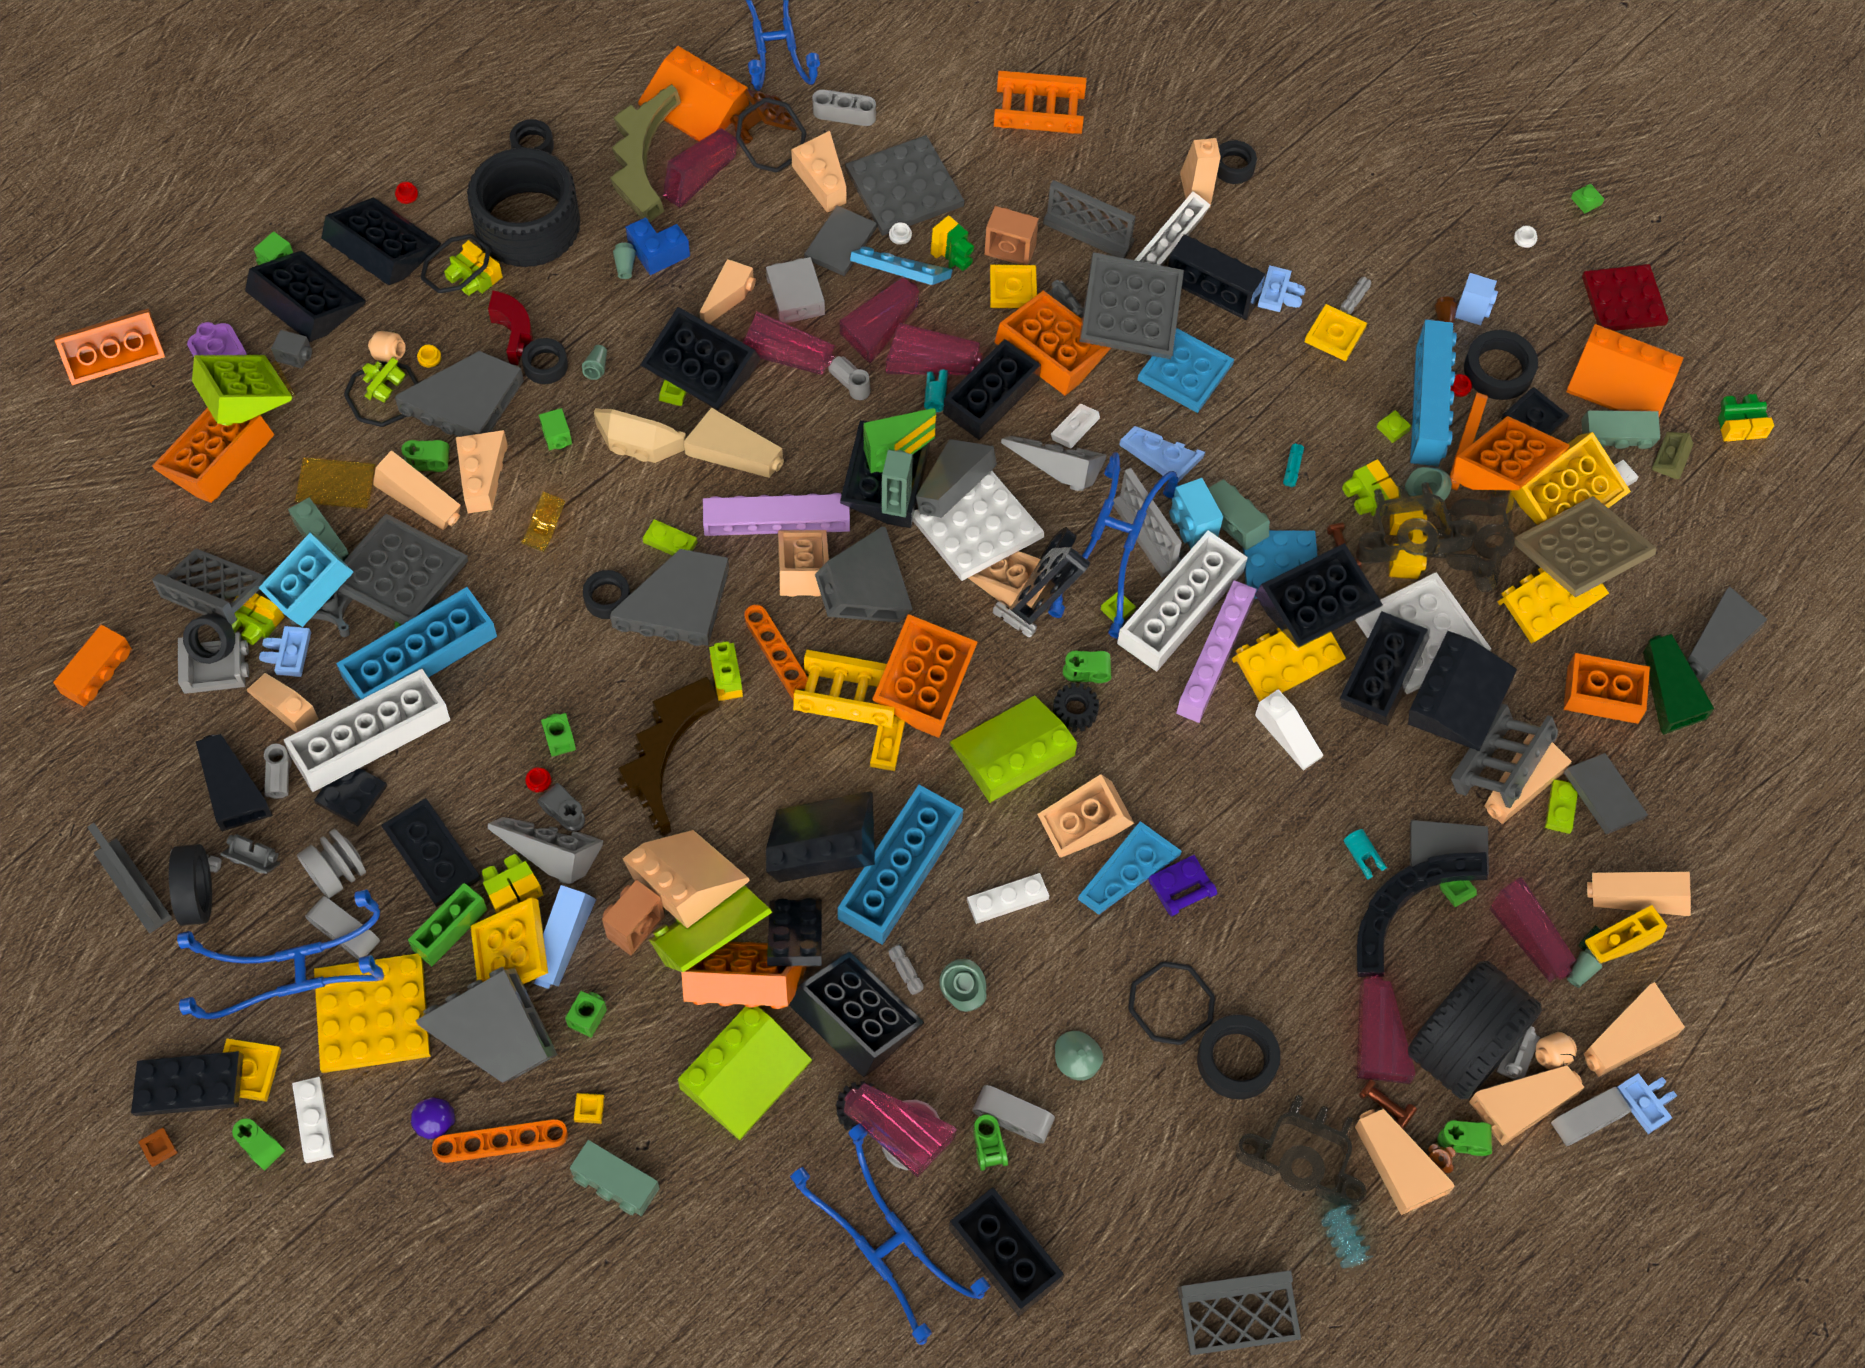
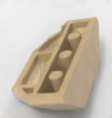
M595 408L594 410L597 428L609 450L618 455H628L643 462L656 463L685 450L684 440L686 439V433L677 432L662 423L614 409L601 410Z

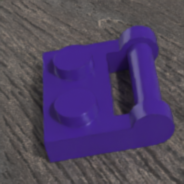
M1195 855L1149 876L1151 886L1171 917L1178 914L1179 910L1207 896L1211 898L1217 895L1215 885L1209 880ZM1196 884H1200L1202 887L1175 901L1171 899L1172 896Z

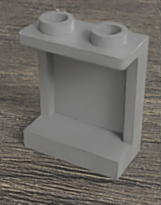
M811 257L799 258L786 263H776L766 267L767 282L771 286L780 324L825 315V301Z
M235 632L233 651L218 662L205 664L194 660L185 649L183 637L178 638V683L184 694L245 687V677H249L248 663L245 662V655L249 654L247 640L242 639L240 632ZM221 641L200 643L205 650L211 653L217 652L221 647Z

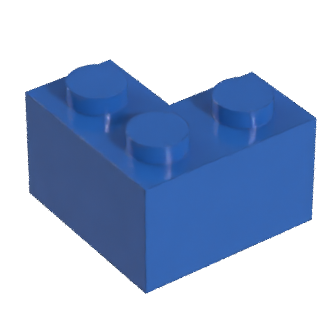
M646 217L626 226L628 243L633 245L636 256L649 275L690 257L689 241L678 224L659 233H656Z

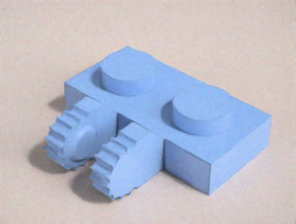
M1269 265L1258 307L1280 312L1282 303H1284L1286 306L1299 308L1302 304V299L1299 296L1304 295L1305 288L1300 284L1289 281L1292 271Z
M284 626L282 639L264 638L263 647L279 650V652L263 651L259 656L260 661L276 664L274 670L276 675L301 677L311 636L310 629Z
M1638 1073L1617 1086V1088L1631 1108L1632 1114L1645 1131L1650 1134L1670 1121L1672 1117L1664 1105L1676 1098L1677 1095L1674 1091L1668 1092L1658 1100L1653 1092L1662 1088L1666 1080L1661 1077L1648 1086Z

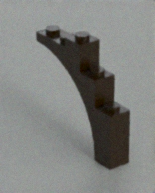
M708 677L652 701L654 711L651 712V716L656 725L635 734L637 744L634 745V748L639 758L618 768L620 777L617 778V782L622 792L627 791L631 799L637 796L642 808H648L651 814L648 816L650 824L654 830L659 829L662 836L671 833L670 821L662 801L663 776L667 761L686 731L702 717L719 708L718 696Z

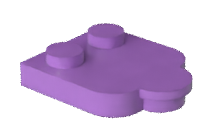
M210 322L202 323L197 327L196 334L192 335L187 342L193 358L194 355H247L233 328L226 323L217 325Z

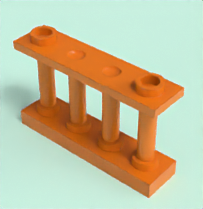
M998 71L997 92H1003L1002 109H995L994 127L1082 134L1084 116H1077L1078 99H1084L1086 78ZM1012 93L1025 94L1024 111L1011 110ZM1034 95L1047 96L1046 113L1033 112ZM1056 97L1069 98L1068 115L1055 114Z

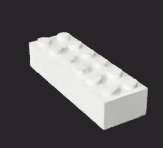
M1208 530L1120 629L1117 644L1157 672L1227 592L1233 581H1236L1244 572L1248 557Z
M420 669L284 739L290 757L311 791L314 792L450 721L445 702L423 669Z

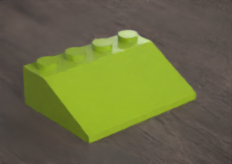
M194 355L192 382L217 424L228 426L233 423H243L292 401V395L265 355Z
M1034 695L950 741V745L989 803L1074 757L1077 742L1064 723Z
M744 885L689 928H686L676 919V922L669 927L666 924L653 932L655 936L649 939L666 967L685 972L771 914L772 911Z
M745 1006L678 1078L680 1090L736 1138L741 1140L812 1062V1059L758 1006Z

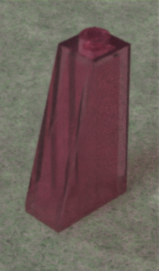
M720 128L669 160L663 197L679 208L685 205L735 157L738 143L736 138Z
M902 277L840 320V335L869 364L874 361L918 306L919 290L917 286L912 282L910 283L905 277Z
M758 311L743 341L745 345L757 352L760 359L820 375L823 374L826 367L829 368L833 359H835V355L832 354L835 345Z
M899 323L886 359V373L927 375V372L931 371L934 375H939V371L945 369L948 371V375H968L982 361L983 353L980 352L979 342Z
M1522 877L1503 888L1489 910L1549 982H1552L1557 977L1559 980H1563L1573 971L1571 966L1576 961L1568 946Z
M1380 977L1364 978L1359 991L1356 1078L1410 1084L1415 1077V1068L1412 1059L1408 1055V1043L1391 981H1383Z
M865 1083L858 1090L853 1088L844 1099L846 1101L844 1113L857 1124L861 1123L872 1138L917 1178L955 1139L957 1129L954 1126Z

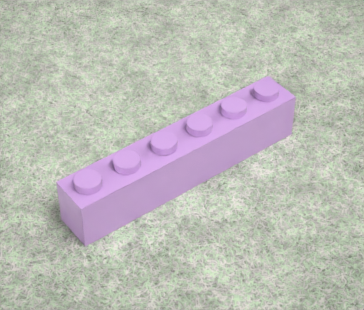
M833 493L831 495L808 494L794 496L786 494L783 496H735L734 498L714 496L703 498L704 535L778 534V530L850 531L849 507L840 504L841 493Z
M1235 580L1233 581L1180 698L1176 714L1200 723L1253 604L1257 589Z

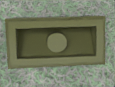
M1666 432L1652 467L1653 471L1674 479H1680L1693 447L1690 433Z

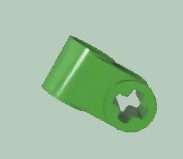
M410 440L402 445L401 450L404 461L417 471L443 472L448 469L450 448L448 443L441 440Z
M1071 651L1065 659L1063 676L1071 682H1108L1111 680L1110 654L1105 651Z
M991 1115L980 1116L976 1120L973 1129L980 1170L984 1171L986 1167L999 1164L1008 1166L1007 1153L997 1120ZM981 1125H989L992 1127L993 1133L983 1135L978 1128Z
M241 1119L233 1126L232 1133L235 1140L264 1171L285 1152L273 1137L266 1134L251 1119ZM245 1131L252 1133L250 1137L243 1134Z
M1453 1120L1448 1122L1444 1129L1440 1131L1437 1141L1440 1147L1447 1148L1451 1146L1455 1149L1456 1153L1487 1156L1492 1154V1126L1484 1122Z

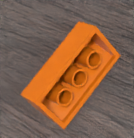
M149 308L55 337L56 346L72 385L165 357Z

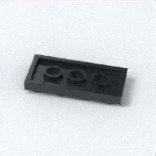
M424 798L381 825L436 908L443 904L463 883L470 887L481 880L480 875L427 798Z
M805 898L803 900H770L769 908L772 913L769 914L767 966H822V900Z
M236 1051L137 1061L131 1114L146 1116L239 1107L244 1054Z

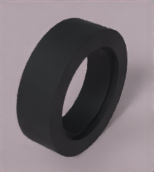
M1492 330L1479 335L1472 342L1464 362V373L1470 379L1472 388L1478 393L1496 400H1509L1525 393L1530 387L1538 368V357L1533 346L1522 336L1506 330ZM1496 349L1509 352L1520 361L1522 374L1512 380L1495 379L1484 372L1480 365L1479 357L1489 350Z
M201 844L175 846L170 855V898L174 916L181 926L208 923L211 915V872L206 851Z
M1245 1015L1226 1016L1214 1022L1206 1030L1198 1049V1069L1205 1083L1219 1095L1230 1099H1249L1261 1094L1273 1081L1280 1064V1047L1273 1032L1261 1021ZM1231 1034H1241L1253 1039L1260 1046L1264 1055L1263 1070L1249 1080H1234L1225 1076L1217 1068L1213 1059V1048L1221 1038Z

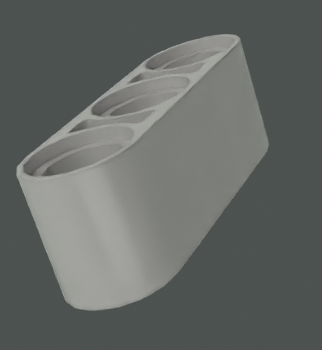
M824 89L817 90L812 96L813 114L818 119L861 126H870L876 121V102L872 97Z
M325 896L305 915L306 919L332 940L342 937L363 925ZM368 929L339 946L359 960L360 957L367 956L380 940Z
M989 1085L983 1086L972 1109L977 1116L991 1115L997 1120L999 1126L1037 1143L1045 1142L1055 1120V1116L1050 1112Z
M1613 1087L1560 1115L1551 1124L1567 1147L1631 1112V1108L1618 1088Z

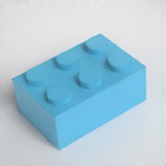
M309 533L262 583L259 589L288 618L303 627L352 575L353 571L325 543Z

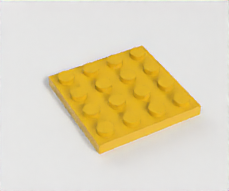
M419 954L376 959L375 964L383 969L385 975L381 981L340 982L326 984L325 987L315 989L319 1059L322 1073L431 1057L429 1032L418 1026L416 1022L417 1019L424 1016L423 1011L427 1009L423 959ZM359 962L314 969L315 978L343 975H372L369 972L363 974L359 968Z

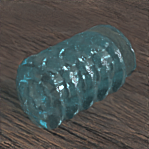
M1346 1204L1327 1212L1324 1215L1326 1217L1321 1221L1323 1227H1330L1326 1231L1327 1237H1335L1330 1242L1331 1246L1334 1248L1340 1247L1335 1252V1255L1338 1258H1344L1340 1262L1341 1268L1357 1266L1373 1257L1365 1255L1371 1248L1370 1245L1361 1246L1360 1244L1366 1236L1356 1235L1361 1225H1351L1356 1215L1346 1214L1352 1207L1351 1204Z

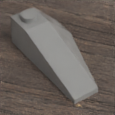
M1008 436L1001 440L1003 445L1061 483L1070 485V489L1083 491L1084 488L1093 486L1106 460V454L1081 448L1066 451L1063 450V445L1045 444L1044 447L1041 441L1016 436Z
M506 817L488 823L487 827L545 873L567 884L574 883V881L586 876L603 846V840L573 831L571 836L557 833L558 828L555 827L536 829L533 823Z

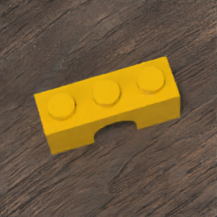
M1394 502L1390 512L1389 535L1400 536L1407 541V544H1393L1389 555V577L1418 579L1421 570L1425 571L1427 557L1423 556V550L1426 548L1427 536L1423 535V529L1426 528L1427 515L1423 514V505Z

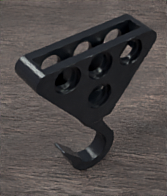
M1067 527L1061 529L1048 543L1040 558L1041 560L1010 607L1013 613L1029 625L1060 597L1090 565L1087 559L1071 548L1077 535ZM1044 587L1032 608L1028 606L1027 603Z

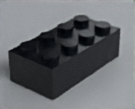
M1183 234L1171 252L1168 265L1170 268L1184 270L1181 289L1244 320L1248 319L1259 302L1266 275L1257 268H1252L1238 259L1232 258L1216 248H1211Z
M1004 339L944 398L943 414L980 440L1039 381L1041 364Z
M1381 611L1340 696L1341 707L1388 726L1429 640L1428 629Z
M994 1187L950 1220V1232L1018 1317L1062 1282L1064 1273Z

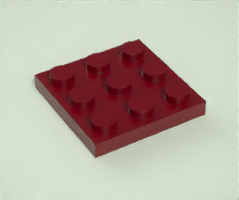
M1650 264L1584 271L1582 279L1597 325L1612 331L1667 325L1669 319Z

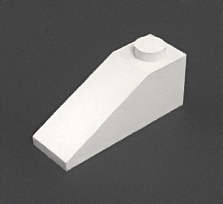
M1279 689L1259 702L1255 716L1303 771L1323 757L1321 750L1297 710Z

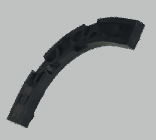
M1486 852L1453 853L1430 857L1428 861L1413 867L1408 866L1390 878L1369 902V907L1359 926L1357 936L1358 977H1384V943L1387 930L1398 910L1413 896L1441 883L1488 880Z

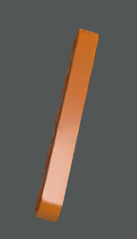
M1478 392L1474 398L1449 474L1452 482L1451 489L1456 491L1460 483L1452 480L1456 458L1473 444L1488 399L1487 395Z
M751 605L745 611V623L794 701V691L805 689L808 677L767 611L760 605ZM752 613H760L763 618L758 622H753L749 619V616ZM764 632H772L775 637L770 641H764L761 635ZM776 651H784L787 655L783 660L773 658V654ZM788 670H795L799 675L796 679L790 680L785 677V673Z
M553 1119L447 1134L435 1139L432 1144V1151L438 1161L449 1163L554 1148L566 1142L568 1131L562 1121ZM552 1127H560L563 1130L562 1136L557 1140H551L547 1136L548 1131ZM524 1131H533L535 1133L533 1142L524 1144L520 1141V1136ZM497 1135H506L508 1142L504 1147L497 1148L493 1145V1139ZM472 1138L479 1139L481 1142L479 1149L474 1152L467 1151L465 1148L467 1141ZM444 1142H449L453 1145L452 1152L446 1156L440 1155L438 1147Z

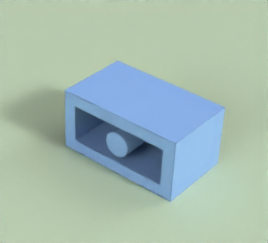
M1470 273L1460 298L1455 318L1481 326L1484 317L1489 318L1498 291H1495L1494 288L1497 281Z

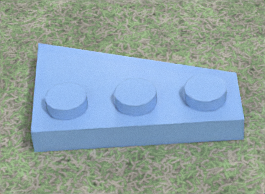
M1136 426L1121 439L1119 444L1163 476L1169 471H1175L1178 482L1203 459L1205 454L1204 451L1198 449L1196 452L1184 448L1185 444L1179 442L1173 444L1165 441L1162 436Z

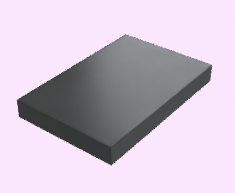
M837 205L805 252L804 258L811 257L813 263L845 277L854 263L850 261L851 252L866 245L876 230L877 223Z
M1606 753L1568 767L1564 771V774L1606 835L1641 821L1648 815Z
M1411 820V867L1426 862L1428 858L1453 853L1486 852L1487 874H1489L1488 826Z

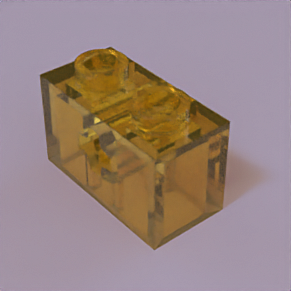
M543 491L536 503L521 543L544 552L550 543L566 501Z

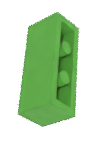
M463 883L408 939L412 950L432 967L470 929V926L487 911L484 899Z

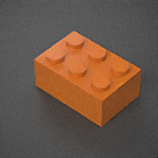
M1575 653L1567 668L1563 710L1638 724L1647 710L1650 667Z

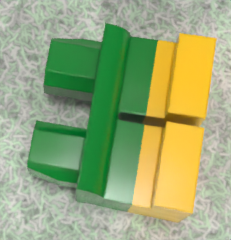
M948 215L933 228L930 254L936 259L941 255L949 260V269L956 265L964 271L972 264L973 259L969 255L972 254L974 245L968 241L969 232Z
M1757 394L1744 396L1743 404H1737L1734 396H1725L1722 399L1721 413L1718 416L1723 441L1744 440L1745 437L1746 440L1768 437L1774 427L1772 417L1768 418L1766 402H1760Z

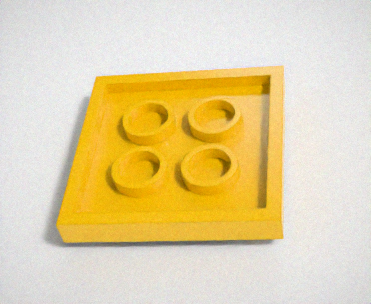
M531 897L470 926L477 980L482 979V982L490 978L489 973L500 967H504L505 970L515 968L523 984L548 973L539 901Z

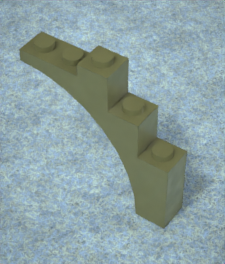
M672 84L666 89L661 90L650 101L643 103L639 109L636 110L630 105L614 117L618 131L625 138L619 140L612 147L615 158L623 169L616 171L610 179L614 190L641 219L646 217L649 223L662 214L664 208L661 199L653 190L648 180L647 155L651 140L659 125L681 103L678 91Z

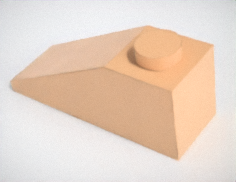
M727 259L699 312L700 319L710 324L744 300L748 292L752 291L755 286L756 278L753 277V268Z
M266 673L247 689L248 693L296 733L313 725L318 720L313 706L296 691Z

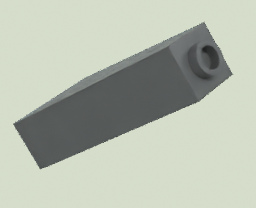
M949 439L916 495L919 513L942 518L995 468L997 462L994 446Z
M1731 587L1725 591L1687 659L1694 674L1702 682L1757 634L1767 621L1766 617Z

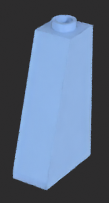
M560 886L543 933L548 973L536 978L534 984L547 989L550 988L551 984L559 986L595 904V898L586 893Z

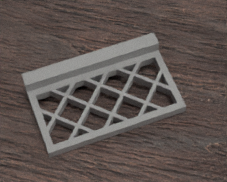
M1131 468L1124 471L1121 494L1113 500V506L1124 522L1133 524L1137 511L1141 509L1148 496V492ZM1152 500L1147 508V515L1137 542L1161 578L1169 575L1181 561L1179 553L1182 542Z

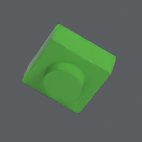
M1592 184L1573 192L1571 197L1584 214L1599 207L1604 202V198Z
M1452 881L1440 884V890L1454 907L1477 895V890L1470 881Z

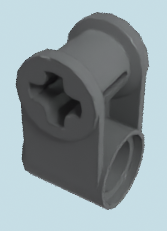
M555 783L537 799L540 807L568 831H578L584 826L585 817L582 813L581 804L560 784Z

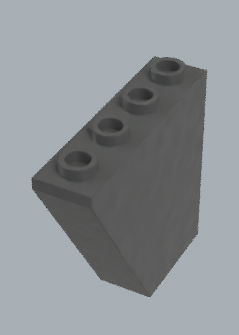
M478 351L396 395L395 400L398 410L404 416L415 417L428 426H436L449 435L454 434L462 437L492 431L524 380L521 368Z
M880 527L827 561L815 574L828 617L900 622L913 610L886 527Z
M679 549L611 612L612 628H616L621 632H638L647 637L653 635L664 637L669 641H685L694 646H709L729 573L728 558Z
M500 967L489 973L490 978L482 982V979L469 984L467 986L468 991L460 994V992H457L445 998L446 1003L442 1006L434 1005L423 1011L424 1016L417 1019L416 1022L418 1026L503 1083L516 1079L558 1054L516 969L505 970L504 967Z

